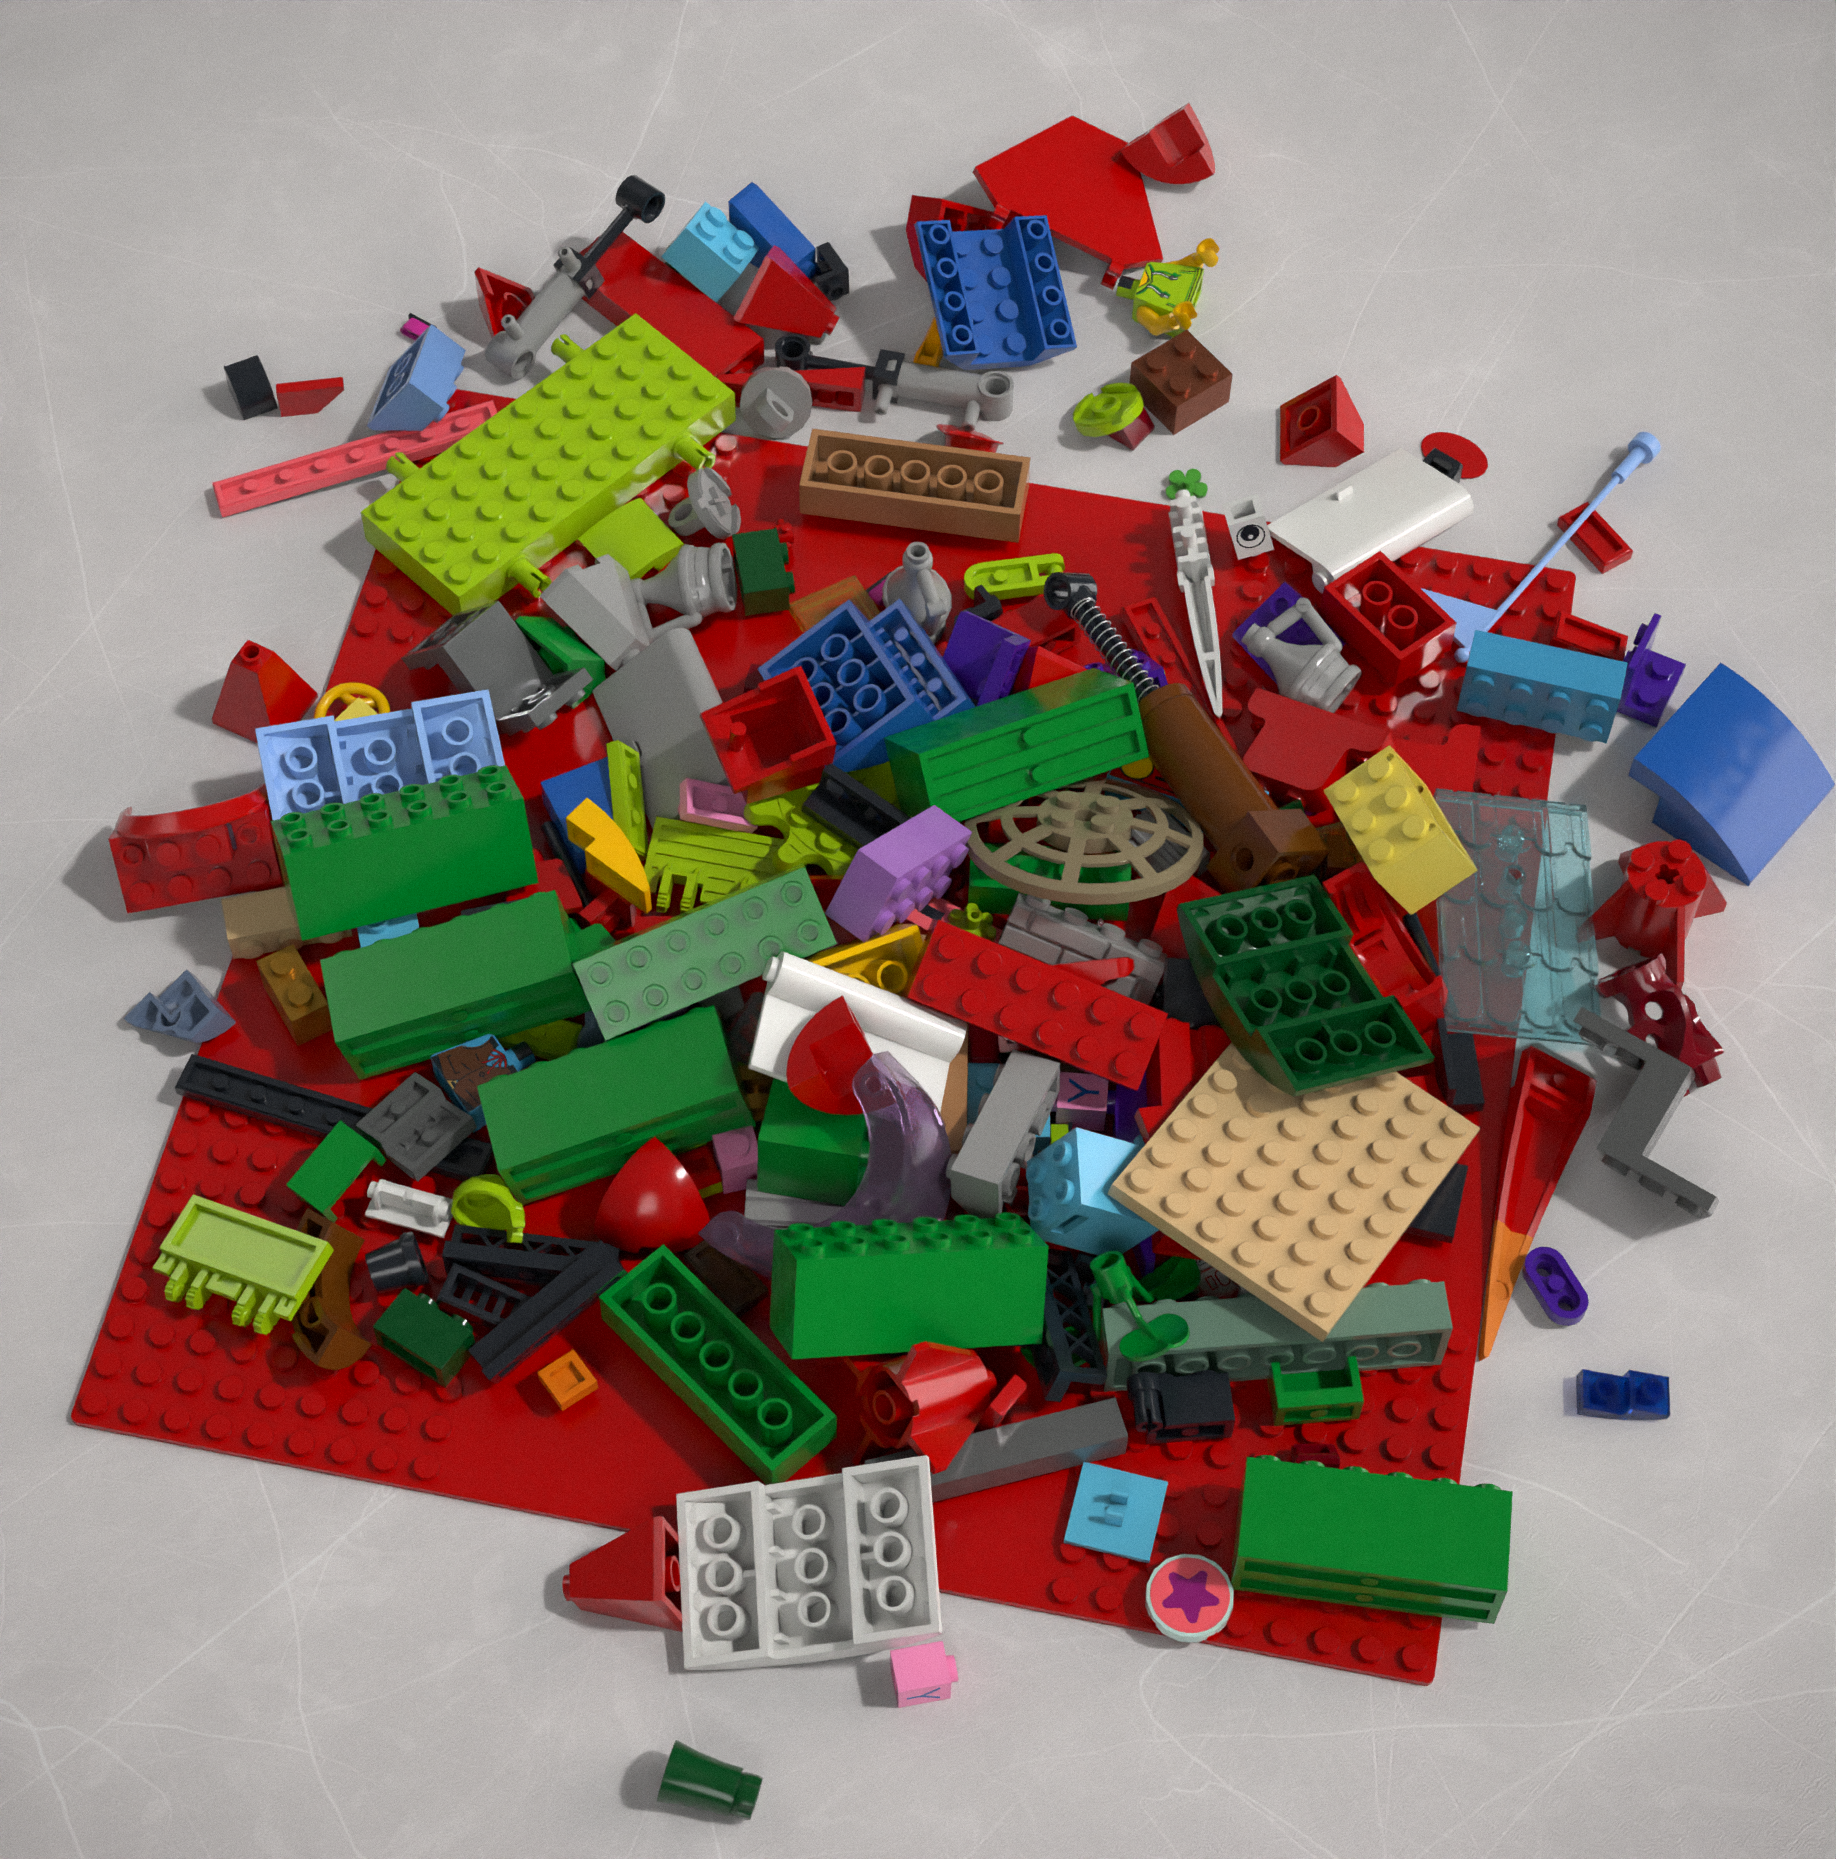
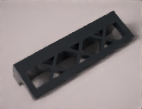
M833 764L826 765L823 769L819 785L803 803L801 809L803 813L857 850L911 819L910 816Z
M455 1224L452 1240L445 1241L442 1258L446 1275L449 1274L453 1263H456L494 1281L545 1287L598 1242L523 1233L522 1243L507 1242V1231ZM463 1238L480 1240L483 1245L462 1243ZM604 1243L619 1261L621 1250L608 1243ZM511 1244L520 1245L525 1251L507 1249L506 1247ZM551 1250L563 1251L566 1256L546 1253Z
M600 1240L468 1351L483 1368L481 1371L488 1380L498 1384L596 1303L601 1294L628 1273L604 1242Z
M1048 1249L1047 1264L1061 1265L1063 1275L1059 1277L1047 1268L1042 1343L1029 1345L1044 1400L1061 1402L1071 1382L1103 1385L1108 1375L1071 1251ZM1056 1291L1072 1302L1070 1308L1054 1297ZM1065 1322L1070 1324L1081 1333V1337L1079 1339L1075 1338L1063 1328L1062 1324ZM1074 1353L1090 1364V1368L1074 1366L1072 1355Z

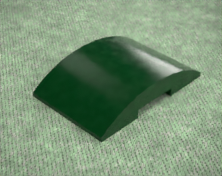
M1315 875L1178 904L1176 910L1186 950L1211 1010L1243 1058L1265 1080L1282 1092L1295 1097L1433 1062L1434 1055L1394 995L1387 997L1381 995L1349 946L1354 934Z

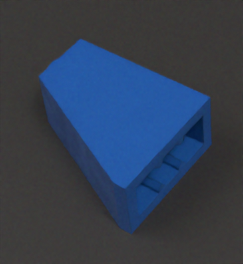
M751 182L728 201L729 222L738 230L748 233L759 247V250L749 263L759 269L765 256L775 245L781 248L809 279L814 276L816 271L814 264L816 263V248L758 185Z
M608 757L540 782L543 804L551 820L556 824L580 874L585 873L584 870L587 868L585 851L568 840L566 817L586 798H589L614 821Z

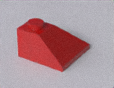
M1335 375L1280 405V462L1284 465L1337 467L1364 453V423L1339 376Z

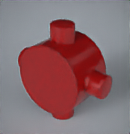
M778 519L777 525H774V528L777 529L779 543L786 542L787 549L790 550L792 548L791 544H794L790 522L785 523L784 519Z

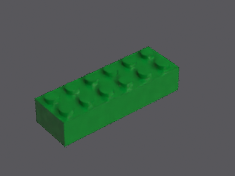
M664 1244L599 1296L602 1320L766 1485L785 1482L837 1437V1416Z

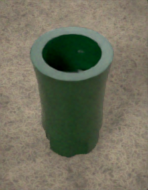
M676 1740L662 1778L657 1802L693 1807L729 1817L731 1813V1815L738 1818L751 1820L763 1777L743 1772L744 1768L708 1756Z

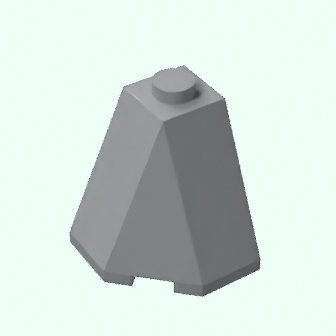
M607 554L596 558V565L584 569L579 565L566 568L540 597L607 664L617 671L648 647L650 643L629 573L620 563Z

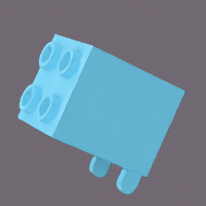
M1076 1127L1027 1161L1026 1179L1029 1192L1028 1216L1030 1218V1227L1043 1241L1098 1256L1109 1251H1118L1123 1254L1159 1231V1229L1107 1194L1113 1182L1145 1146L1141 1134L1134 1139L1133 1144Z

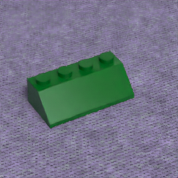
M983 842L992 853L1006 844ZM1044 846L1053 850L1067 853V851L1056 848L1054 846ZM1023 850L1005 861L1028 873L1055 880L1062 879L1063 864L1037 858ZM1112 850L1103 853H1084V855H1106L1119 852L1117 850ZM970 858L968 903L977 904L978 909L982 913L1010 915L1015 900L1021 892L992 879L980 870ZM1128 863L1111 867H1081L1078 883L1092 884L1131 881V865ZM1050 900V906L1064 912L1066 908H1073L1086 914L1088 919L1127 921L1130 903L1086 905Z

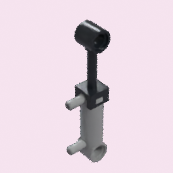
M637 175L627 177L619 186L615 198L616 204L623 210L584 256L567 246L559 249V259L553 265L557 272L517 320L512 315H505L502 318L501 324L506 331L497 333L491 339L486 349V360L515 380L525 377L535 363L536 352L583 296L590 299L605 281L595 264L633 219H639L644 223L654 221L663 210L666 199L665 194Z
M794 333L783 335L775 343L776 368L782 366L797 371L865 367V379L872 381V399L876 400L873 410L878 415H885L889 404H897L899 397L966 409L961 427L965 431L970 432L975 430L979 414L989 421H1001L1009 417L1012 412L1014 382L1011 376L1002 371H989L979 375L905 361V353L880 349L875 366L813 355L808 339Z

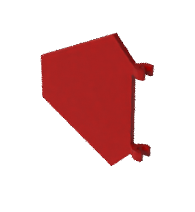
M1073 115L975 166L972 172L995 208L986 229H1001L1008 215L1013 218L1047 215L1052 237L1108 263L1100 284L1111 290L1114 289L1118 277L1120 278L1124 269L1143 267L1149 262L1161 263L1164 259L1141 172L1134 168L1120 151L1128 142Z

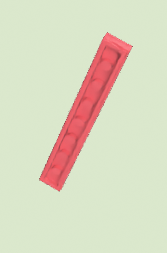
M491 400L447 413L438 423L432 421L423 431L390 430L213 482L212 485L222 518L385 470L387 461L391 456L400 462L395 456L397 452L404 453L411 462L442 453L497 414L494 402Z

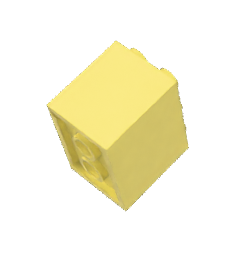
M1390 745L1323 790L1374 879L1411 915L1478 871L1426 784Z

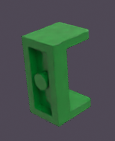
M340 1120L288 1181L286 1186L318 1214L335 1222L338 1217L331 1211V1207L371 1160L382 1166L386 1159L375 1146Z
M1347 1356L1343 1370L1281 1374L1280 1362L1270 1363L1267 1383L1274 1426L1359 1419L1364 1399L1356 1356Z

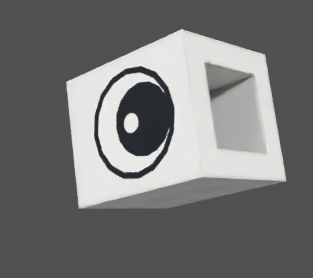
M1258 493L1222 504L1238 560L1257 556L1274 549Z

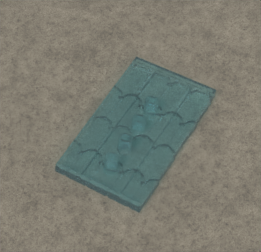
M1436 788L1433 796L1478 870L1437 898L1440 975L1448 989L1446 1005L1443 1009L1447 1031L1591 1046L1581 1039V1036L1578 1035L1580 1030L1573 1022L1581 1007L1601 1017L1599 994L1594 985L1598 984L1597 976L1599 969L1594 921L1592 918L1594 907L1590 868L1592 856L1586 805L1537 799L1529 800L1528 798L1502 795L1491 796V794L1466 791L1453 792V790Z

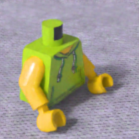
M1207 238L1198 244L1196 252L1180 260L1166 263L1149 262L1146 264L1140 280L1126 276L1120 277L1116 296L1133 300L1132 319L1141 324L1152 335L1167 334L1175 337L1188 330L1192 325L1191 319L1198 316L1195 308L1202 292L1203 263L1207 267H1214L1218 262L1216 253L1219 252L1220 248L1214 239Z

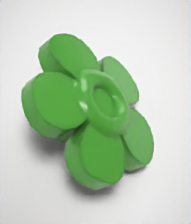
M1189 469L1186 472V477L1182 471L1174 470L1169 475V482L1172 485L1166 488V496L1169 500L1176 499V492L1187 490L1190 496L1203 498L1207 495L1208 487L1205 483L1200 482L1201 472L1197 469Z

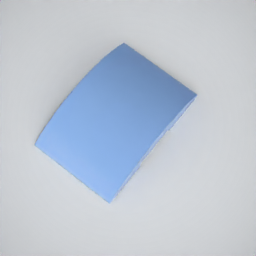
M488 689L411 702V709L341 721H334V716H327L255 729L272 820L280 819L283 815L291 812L307 813L320 810L322 806L329 803L345 804L357 801L371 793L383 795L399 791L403 786L409 784L425 785L437 782L447 775L463 776L475 773L482 767L489 765L505 766Z

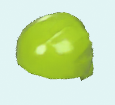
M495 1174L475 1176L465 1180L456 1188L451 1206V1214L456 1222L465 1226L507 1230V1242L522 1243L523 1228H525L523 1205L513 1198L511 1190L500 1176Z

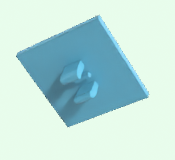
M1083 1462L1064 1543L1149 1563L1168 1482Z

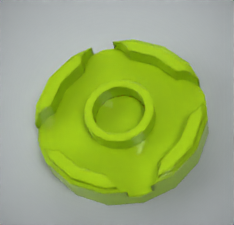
M1114 383L1100 388L1102 393L1095 397L1093 393L1086 395L1076 405L1072 414L1078 432L1089 437L1106 436L1131 424L1141 414L1144 407L1143 398L1137 388L1128 383Z

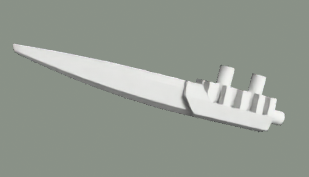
M1179 490L1175 494L1176 499L1170 500L1169 512L1178 568V585L1181 592H1185L1188 615L1201 672L1214 714L1220 719L1222 716L1221 661L1211 588L1215 586L1214 571L1210 561L1202 508L1199 506L1196 496H1190L1187 490Z

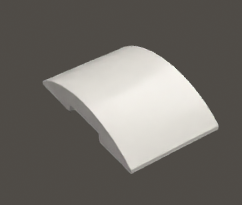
M927 1455L842 1468V1473L769 1485L756 1481L676 1494L685 1669H743L827 1661L893 1649L942 1634L930 1464Z

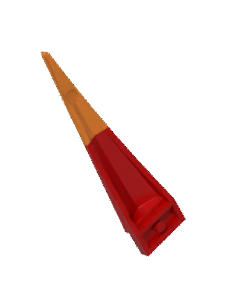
M1533 1046L1522 1051L1515 1085L1510 1088L1479 1344V1361L1489 1357L1508 1302L1534 1236L1573 1149L1591 1115L1597 1080Z

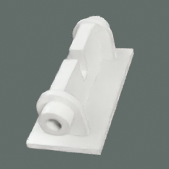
M380 1179L379 1182L372 1181L369 1185L367 1197L372 1199L366 1210V1217L444 1238L453 1217L451 1214L452 1199Z

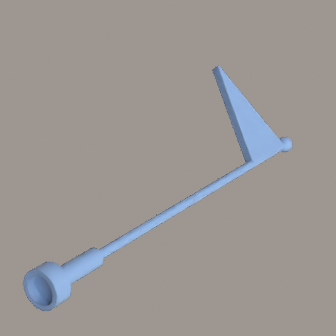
M1643 431L1637 433L1628 444L1629 455L1611 474V481L1497 610L1422 589L1457 622L1453 641L1460 647L1454 653L1457 662L1464 663L1468 660L1475 630L1488 632L1617 484H1622L1640 463H1650L1657 456L1661 446L1655 436Z

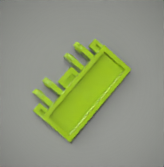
M656 816L644 867L650 886V894H657L659 881H661L656 911L667 912L671 902L674 883L685 885L683 898L680 902L682 914L693 909L698 888H702L700 903L706 904L780 873L774 867L772 858L776 849L784 843V839Z
M193 1194L159 1247L162 1254L153 1266V1269L157 1273L170 1277L169 1282L165 1286V1299L179 1303L185 1297V1293H187L185 1298L186 1307L200 1310L212 1293L237 1302L231 1315L233 1324L246 1327L254 1318V1332L267 1335L273 1330V1326L277 1324L280 1318L288 1321L292 1320L334 1250L327 1241Z

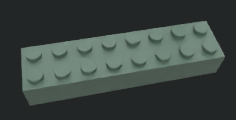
M1418 1279L1405 1285L1389 1286L1381 1282L1367 1285L1360 1291L1323 1342L1252 1293H1245L1237 1298L1219 1299L1215 1296H1204L1190 1302H1176L1171 1299L1156 1301L1152 1305L1137 1306L1147 1324L1162 1314L1170 1313L1185 1319L1190 1329V1336L1186 1343L1177 1348H1170L1167 1353L1152 1360L1132 1362L1121 1355L1119 1345L1122 1338L1131 1331L1139 1329L1126 1303L1114 1304L1110 1308L1102 1309L1101 1339L1098 1344L1108 1375L1103 1388L1104 1392L1127 1390L1126 1379L1133 1374L1141 1372L1168 1373L1177 1377L1189 1376L1201 1370H1213L1216 1373L1228 1372L1229 1382L1267 1379L1271 1362H1280L1281 1374L1343 1370L1347 1356H1356L1359 1371L1441 1365L1453 1327L1444 1281L1431 1282L1426 1279Z

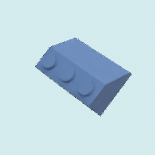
M431 324L389 367L367 427L371 430L423 431L432 421L438 423L449 410L450 406L447 404V401L457 388L454 381L464 369L461 362L466 350Z

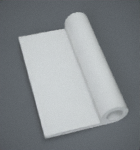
M1399 448L1267 526L1270 536L1312 563L1313 584L1323 594L1325 586L1377 552L1381 551L1393 562L1468 518L1474 512V504L1470 494L1462 485L1404 449Z
M781 951L777 958L771 956L763 972V980L768 982L748 1068L787 1082L786 1068L788 1056L797 1036L816 1013L843 995L864 1031L867 1042L880 1062L898 1100L895 1104L868 1113L933 1137L937 1132L949 1064L958 1054L963 1044L967 1022Z

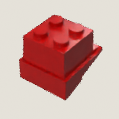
M802 666L795 667L758 684L757 688L700 713V719L733 794L741 792L746 804L817 784L820 782L825 765L833 763L837 743Z

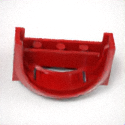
M265 783L244 795L181 811L152 815H131L132 807H127L120 813L115 828L108 839L127 914L284 885L270 822L273 820ZM227 823L232 825L236 849L232 848Z
M1361 861L1324 881L1323 888L1354 934L1349 946L1383 997L1391 995L1396 997L1420 1036L1434 1029L1437 1018H1445L1443 1009L1446 1005L1448 989L1441 975H1435L1417 948L1367 865ZM1375 930L1381 931L1379 934L1354 946L1355 941Z

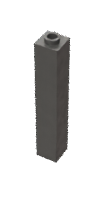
M1116 1398L972 1433L945 1471L936 1474L930 1472L932 1503L1082 1465L1083 1462L1090 1463L1125 1454L1128 1434ZM913 1449L865 1460V1465L918 1457Z

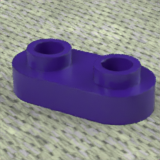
M1538 1247L1530 1251L1526 1256L1522 1274L1546 1315L1553 1322L1562 1326H1571L1580 1322L1588 1308V1295L1562 1254L1550 1247ZM1544 1269L1550 1276H1541L1536 1270ZM1566 1303L1572 1310H1562L1558 1304Z

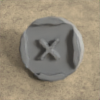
M788 367L761 368L749 376L742 387L740 408L743 419L752 430L763 436L772 438L791 436L802 429L810 417L812 407L810 387L799 373Z
M707 467L690 474L687 481L689 497L673 508L668 519L669 525L681 536L693 534L704 527L716 538L722 540L732 536V534H736L741 524L740 510L736 504L731 506L728 499L732 495L731 489L716 471Z

